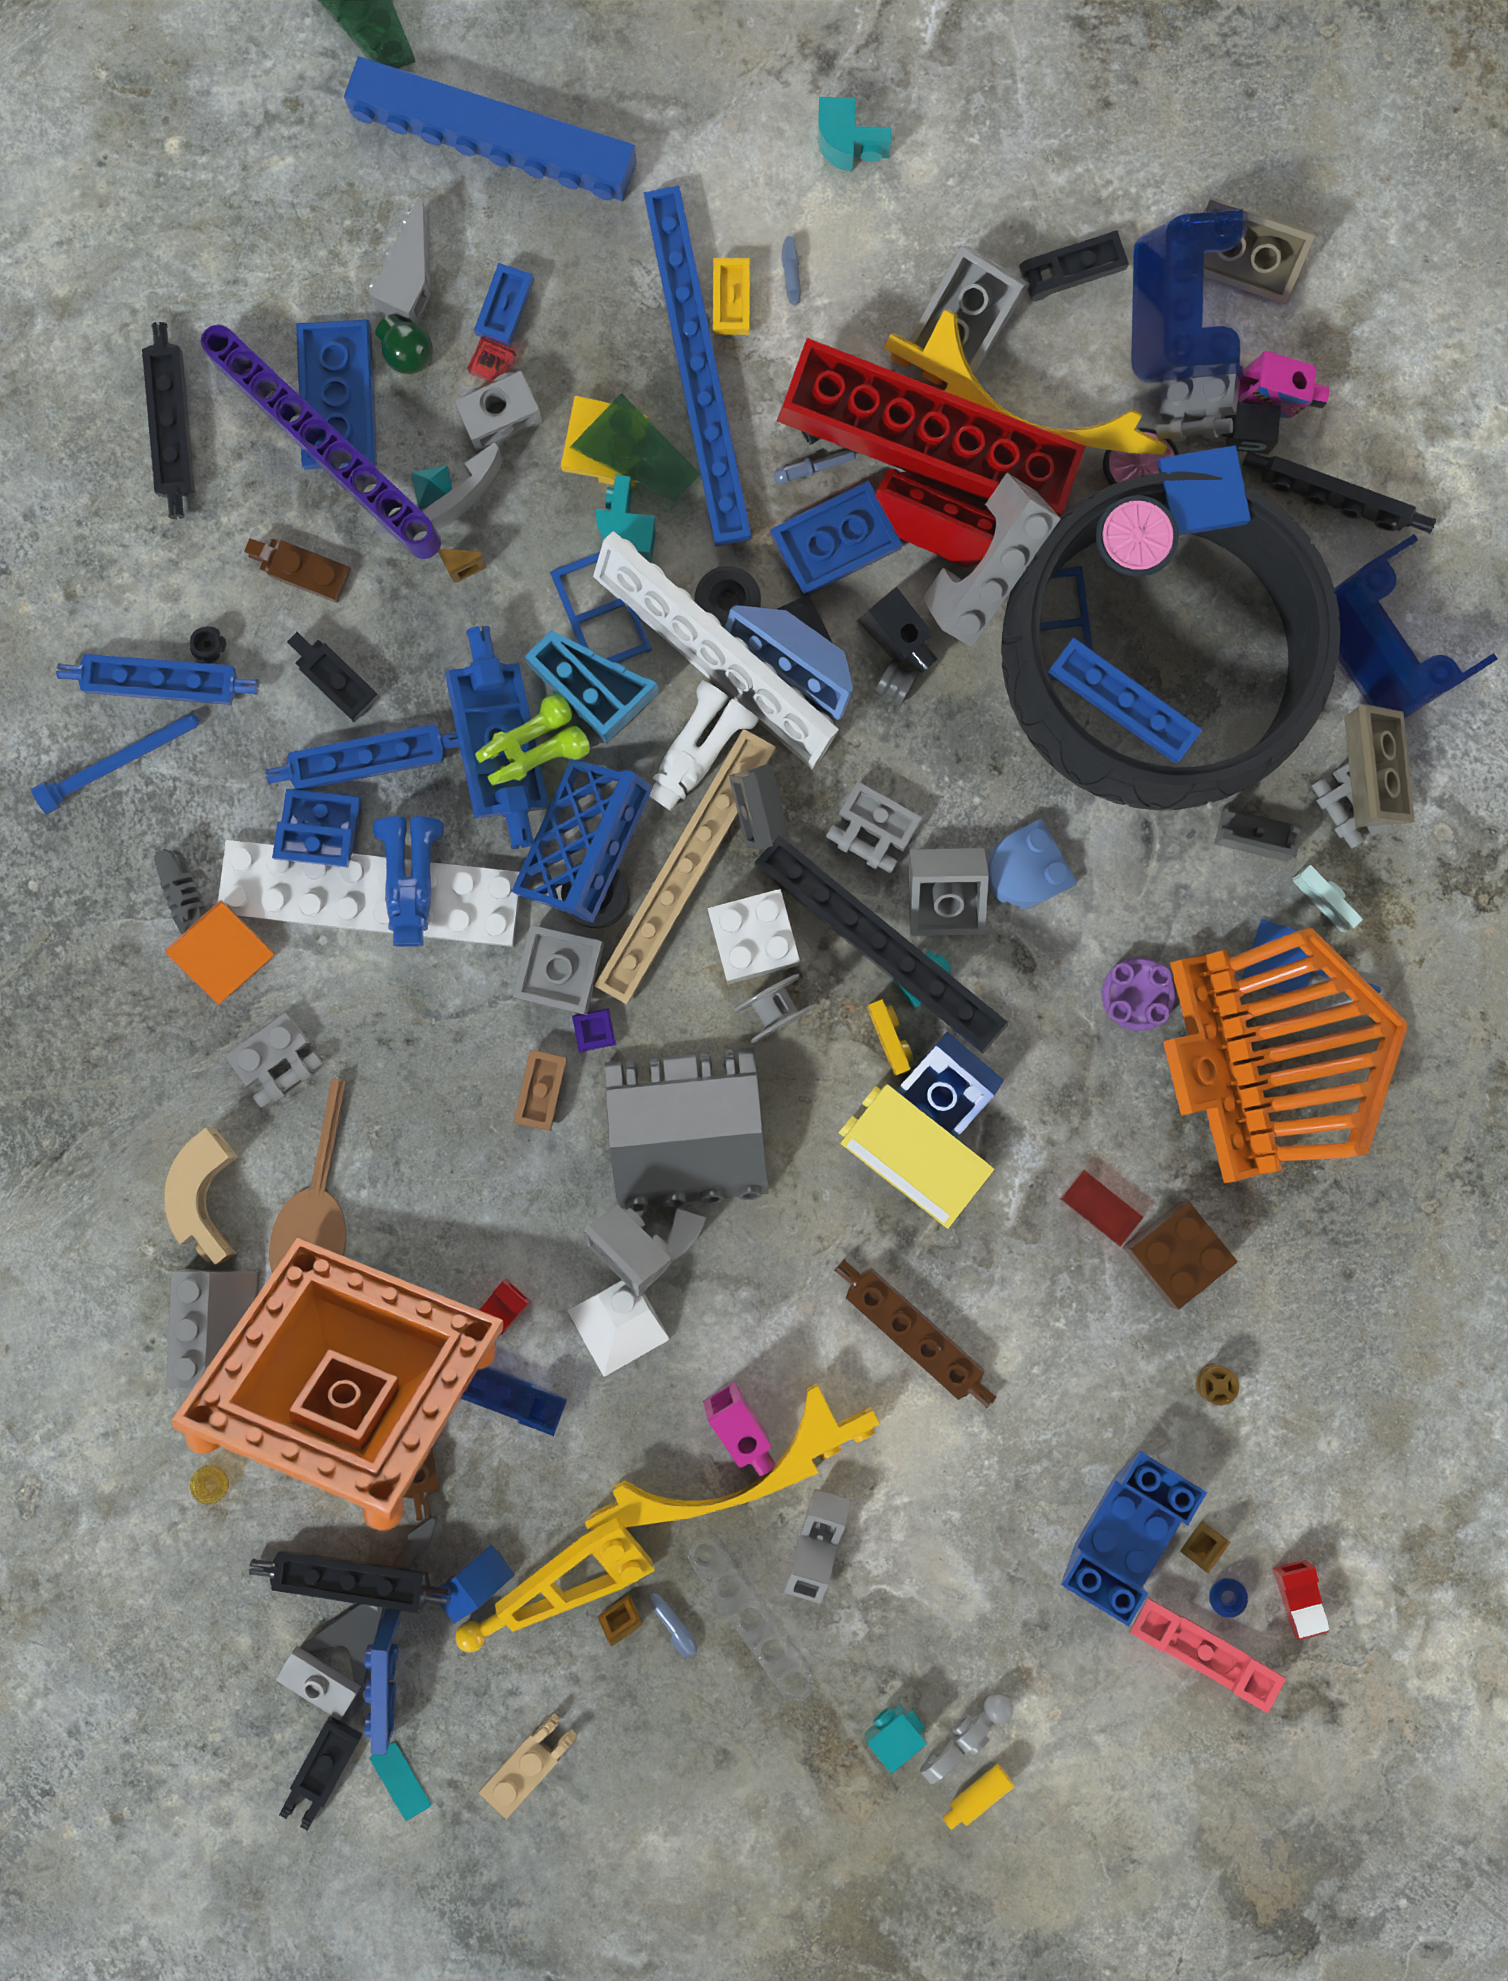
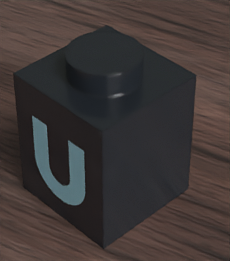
M1237 402L1236 414L1223 417V419L1232 418L1233 432L1221 434V437H1227L1226 447L1236 445L1238 452H1247L1249 450L1253 453L1270 454L1278 443L1281 406Z

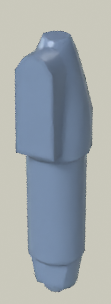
M788 236L783 243L781 258L790 304L796 306L800 303L801 297L798 270L799 260L795 241L792 236Z
M652 1593L650 1601L654 1606L653 1610L671 1633L670 1641L683 1658L694 1655L697 1652V1646L687 1626L681 1622L667 1601L659 1593Z

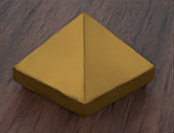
M1201 1521L1180 1552L1209 1574L1231 1542L1204 1521Z
M629 1594L597 1616L611 1646L620 1642L643 1625Z

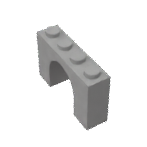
M1006 473L985 504L996 518V530L991 545L982 561L965 579H961L942 568L922 598L941 630L970 647L975 644L1031 563L1041 545L1046 541L1061 519L1037 491L1009 473Z

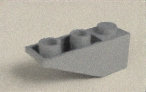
M417 199L413 209H408L405 212L401 222L402 231L397 241H392L389 244L385 254L386 263L381 273H376L373 276L369 286V296L376 310L386 315L396 314L403 322L415 324L418 323L431 297L429 220L423 200Z

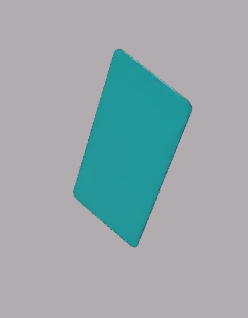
M395 1742L389 1744L386 1755L373 1754L370 1756L371 1763L405 1821L410 1820L431 1806L429 1799Z

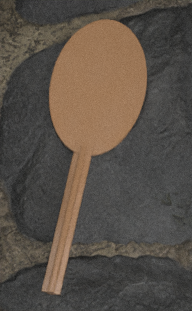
M331 1079L311 1189L303 1190L288 1200L274 1223L269 1245V1261L272 1273L296 1238L344 1256L346 1246L344 1215L336 1199L325 1190L346 1081Z

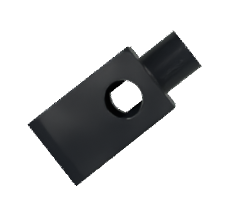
M897 587L886 594L857 620L883 650L898 663L908 658L919 672L923 673L938 659L924 643L933 635L932 631ZM901 631L907 634L908 642L902 639Z

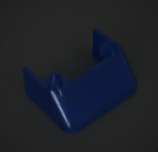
M1415 534L1367 563L1334 587L1335 590L1333 591L1337 597L1340 615L1338 660L1368 705L1403 711L1404 719L1498 660L1493 653L1463 673L1456 662L1445 655L1432 656L1420 664L1379 601L1388 596L1396 586V574L1390 563L1400 558L1418 541Z

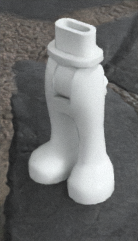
M704 680L700 682L696 690L698 704L685 728L668 749L658 774L653 776L656 782L649 797L670 811L673 810L680 798L686 799L685 792L689 793L704 778L729 738L738 729L751 730L759 721V718L734 699H731L705 742L700 747H697L696 743L704 729L729 700V697L724 692Z

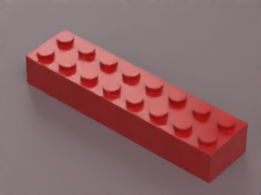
M806 338L777 418V422L985 502L989 500L1006 473H1009L1037 491L1059 517L1063 515L1086 447L810 338Z

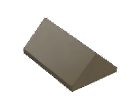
M1210 197L1198 223L1183 269L1286 305L1316 233Z
M1371 705L1358 706L1344 717L1355 828L1413 823L1415 819L1403 711Z

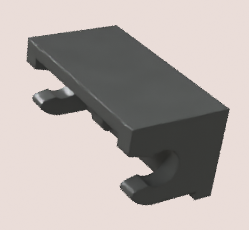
M1223 808L1214 844L1287 862L1297 856L1299 846L1294 844L1297 834H1300L1302 826L1230 808Z

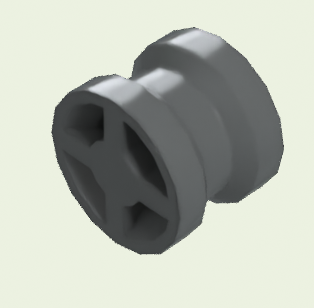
M892 660L884 672L875 693L880 696L888 695L892 697L894 703L901 707L919 674L913 670L907 672L901 669L900 664Z

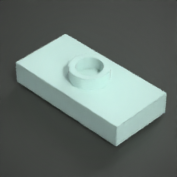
M1311 865L1301 869L1292 878L1300 890L1341 932L1354 929L1363 920L1344 900L1346 896L1343 890L1334 882H1327Z

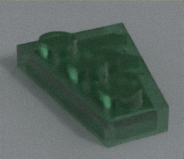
M318 0L369 60L397 69L416 62L392 0Z
M623 393L569 447L623 476H629L632 481L673 502L701 475Z

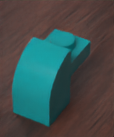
M819 97L818 145L821 153L830 164L845 171H852L853 158H861L868 162L889 159L891 145L890 127L855 126L856 98Z
M615 475L614 487L608 486L606 492L605 508L611 509V511L596 509L595 513L600 537L603 541L614 531L622 539L629 540L636 547L638 553L649 563H652L656 534L655 516L629 513L632 495L631 478L629 476Z

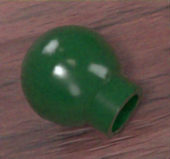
M396 314L388 315L379 322L375 334L382 342V354L389 367L398 373L409 375L422 371L429 364L433 353V346L430 336L423 328L412 322H403Z

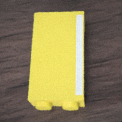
M888 1084L881 1090L875 1086L862 1102L867 1108L859 1119L852 1115L838 1132L844 1137L839 1144L853 1153L948 1229L995 1169Z

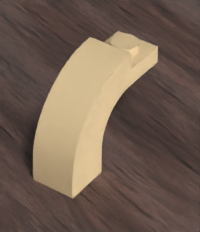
M204 1128L180 1150L174 1159L166 1179L164 1206L169 1227L178 1243L186 1244L195 1239L198 1242L195 1248L200 1256L208 1263L212 1261L216 1265L225 1263L236 1252L211 1221L206 1207V1195L213 1178L237 1159L238 1156L216 1128Z

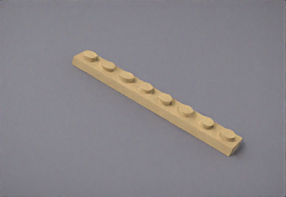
M745 729L742 730L594 986L626 1005L629 1004L738 816L729 775L768 764L776 750L775 746Z

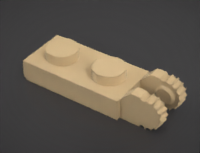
M552 1713L535 1733L532 1731L478 1792L506 1820L553 1769L563 1753L578 1736L571 1729L563 1734L553 1749L546 1745L542 1740L557 1727L560 1720L555 1713Z

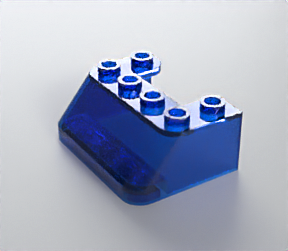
M1243 209L1182 214L1144 233L1137 239L1133 251L1131 366L1139 380L1146 383H1160L1168 380L1237 374L1238 378H1244V367L1241 361V342L1237 332L1227 326L1203 327L1204 253L1229 251L1239 244L1242 236H1247L1248 228Z

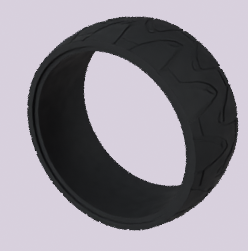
M1185 471L1171 472V474L1161 472L1128 479L1095 492L1088 499L1080 501L1060 517V521L1041 545L1033 560L1010 592L1004 615L1001 655L1005 688L1015 716L1031 744L1055 770L1078 787L1116 804H1128L1129 807L1149 810H1180L1203 806L1210 801L1213 803L1246 790V788L1266 778L1298 748L1300 742L1304 740L1319 718L1333 686L1334 671L1337 668L1339 655L1340 615L1330 573L1315 545L1311 544L1310 537L1297 522H1293V518L1280 506L1253 489L1251 491L1248 490L1247 486L1244 485L1251 519L1248 524L1193 533V535L1207 539L1225 548L1254 572L1271 595L1285 629L1288 646V673L1285 691L1278 712L1259 743L1240 755L1214 764L1196 767H1170L1150 764L1125 756L1097 740L1074 719L1058 697L1048 676L1040 643L1041 604L1045 587L1050 579L1078 552L1097 542L1096 529L1099 519L1104 511L1114 502L1124 497L1136 495L1155 499L1165 505L1163 496L1165 493L1164 481L1223 480L1222 477Z

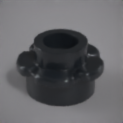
M215 627L198 628L190 637V651L197 660L203 659L207 663L214 662L220 658V653L226 649V640ZM206 642H211L209 648L205 647Z

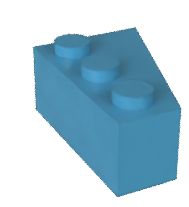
M552 630L524 656L529 667L554 692L560 693L566 699L570 708L606 744L659 694L656 682L648 678L645 679L627 670L624 666L616 662L613 663L595 654L594 651Z

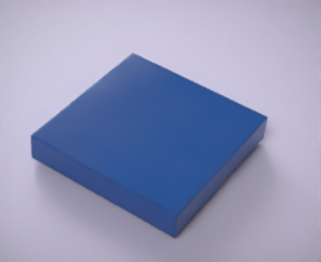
M1236 445L1159 458L1157 462L1159 473L1166 472V474H1171V472L1185 471L1205 473L1223 478V480L1164 481L1165 492L1163 496L1165 506L1172 513L1177 523L1179 536L1246 525L1250 522L1251 519Z

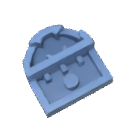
M1043 819L1011 833L989 851L990 856L987 866L989 873L988 887L993 895L1002 903L1009 902L1020 906L1019 909L1022 910L1030 909L1078 884Z

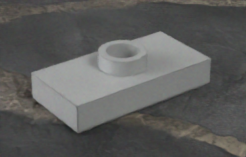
M298 1646L291 1652L276 1681L341 1721L361 1688L360 1685Z

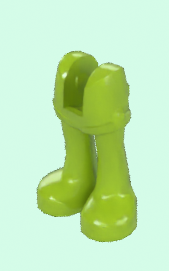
M554 692L546 696L542 700L539 713L533 719L509 732L501 731L495 733L492 740L475 754L479 763L493 759L503 751L506 754L510 764L498 768L496 772L487 776L492 785L501 784L513 779L520 781L526 776L528 771L553 758L562 756L576 760L589 754L590 747L586 735L579 727L573 725L526 752L521 750L520 746L570 722L572 718L570 706L560 693Z

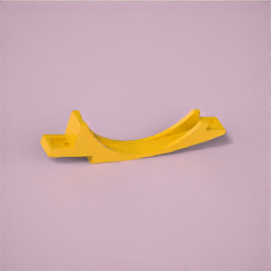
M948 309L943 311L925 349L896 333L890 334L884 346V349L891 352L889 359L906 368L909 367L910 363L923 369L921 376L937 385H941L943 380L947 382L946 392L1084 446L1126 453L1163 455L1167 449L1166 444L1136 428L1142 414L1134 409L1110 421L1074 429L1042 426L1022 419L1006 410L984 390L974 376L962 348L957 314Z
M816 1382L807 1387L802 1419L789 1447L776 1462L775 1467L756 1481L740 1490L717 1498L677 1500L654 1495L623 1480L615 1484V1489L612 1490L617 1501L588 1515L584 1523L587 1529H596L617 1517L624 1527L689 1519L757 1500L818 1474V1468L813 1458L820 1456L821 1460H825L842 1450L840 1444L852 1438L855 1443L871 1437L876 1433L874 1427L880 1425L871 1406L837 1423Z

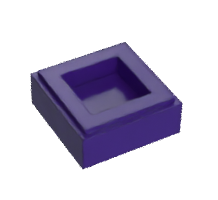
M609 1008L588 1012L587 1015H572L580 1053L617 1045Z

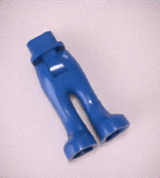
M401 816L381 818L374 821L373 833L375 838L384 842L385 902L389 918L388 929L393 931V946L420 947L424 945V931L428 930L427 920L431 905V847L433 842L443 837L444 823L440 820L423 816H415L410 819L412 872L408 878L405 875L404 863L407 832L406 819Z

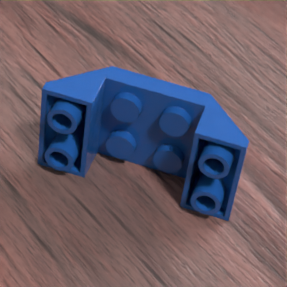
M1139 1451L1113 1478L1075 1542L1061 1585L1129 1627L1148 1595V1592L1143 1588L1145 1582L1180 1523L1189 1525L1208 1492Z

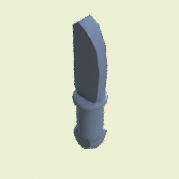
M846 450L812 461L806 458L805 461L776 469L774 479L779 484H783L807 475L813 476L816 471L856 459L855 451Z

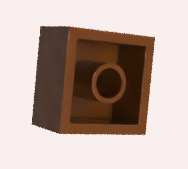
M1179 1201L1122 1247L1167 1304L1177 1310H1180L1238 1263L1188 1201Z

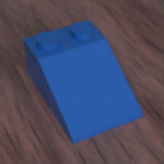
M946 1032L896 1091L956 1138L995 1096L1004 1079L950 1033Z

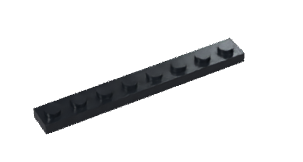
M778 835L772 842L773 846L768 847L754 862L756 867L984 1054L1008 1026V1021Z

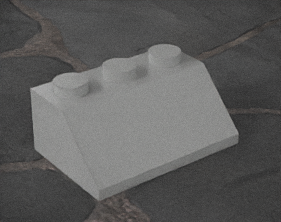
M205 1269L171 1271L166 1388H194L258 1295L259 1271Z

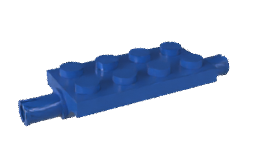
M479 626L472 627L466 630V635L468 636L473 662L470 663L469 667L463 669L448 670L445 673L474 818L499 815L506 817L511 849H518L519 846L521 848L535 845V840H533L528 813L530 811L545 810L549 807L541 764L528 771L526 776L520 781L513 779L508 782L492 785L487 776L496 772L498 768L510 764L506 754L503 751L497 757L479 763L475 756L484 745L492 740L495 733L501 731L509 732L531 720L520 664H504L500 662L499 658H495L489 626H482L481 631ZM535 739L520 747L523 752H526L537 745Z

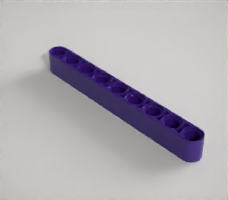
M216 324L208 327L203 332L200 340L201 346L217 369L412 555L420 559H427L437 554L441 546L440 535L430 519L229 328ZM251 368V370L248 373L243 374L244 371ZM276 391L273 396L266 398L268 394ZM301 414L295 421H290L295 415ZM326 437L322 443L315 445L317 440ZM351 461L348 466L339 469L342 463ZM371 484H376L373 490L366 493L364 492L366 487H368ZM401 508L397 515L389 516L393 509ZM427 532L424 538L414 541V537L418 533Z

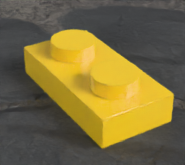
M713 258V335H750V258Z
M883 999L869 1004L867 1010L894 1076L911 1070L908 1062L913 1061L914 1058L907 1041H899L894 1028L900 1026L893 1006L885 1007Z

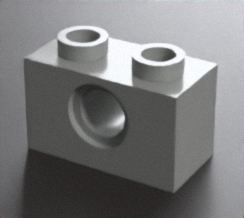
M521 371L515 374L511 372L504 373L498 376L492 384L481 389L478 387L468 389L460 395L459 399L454 400L476 452L487 448L494 442L497 444L543 423L538 406ZM496 403L506 405L504 411L499 414L488 412L490 407Z

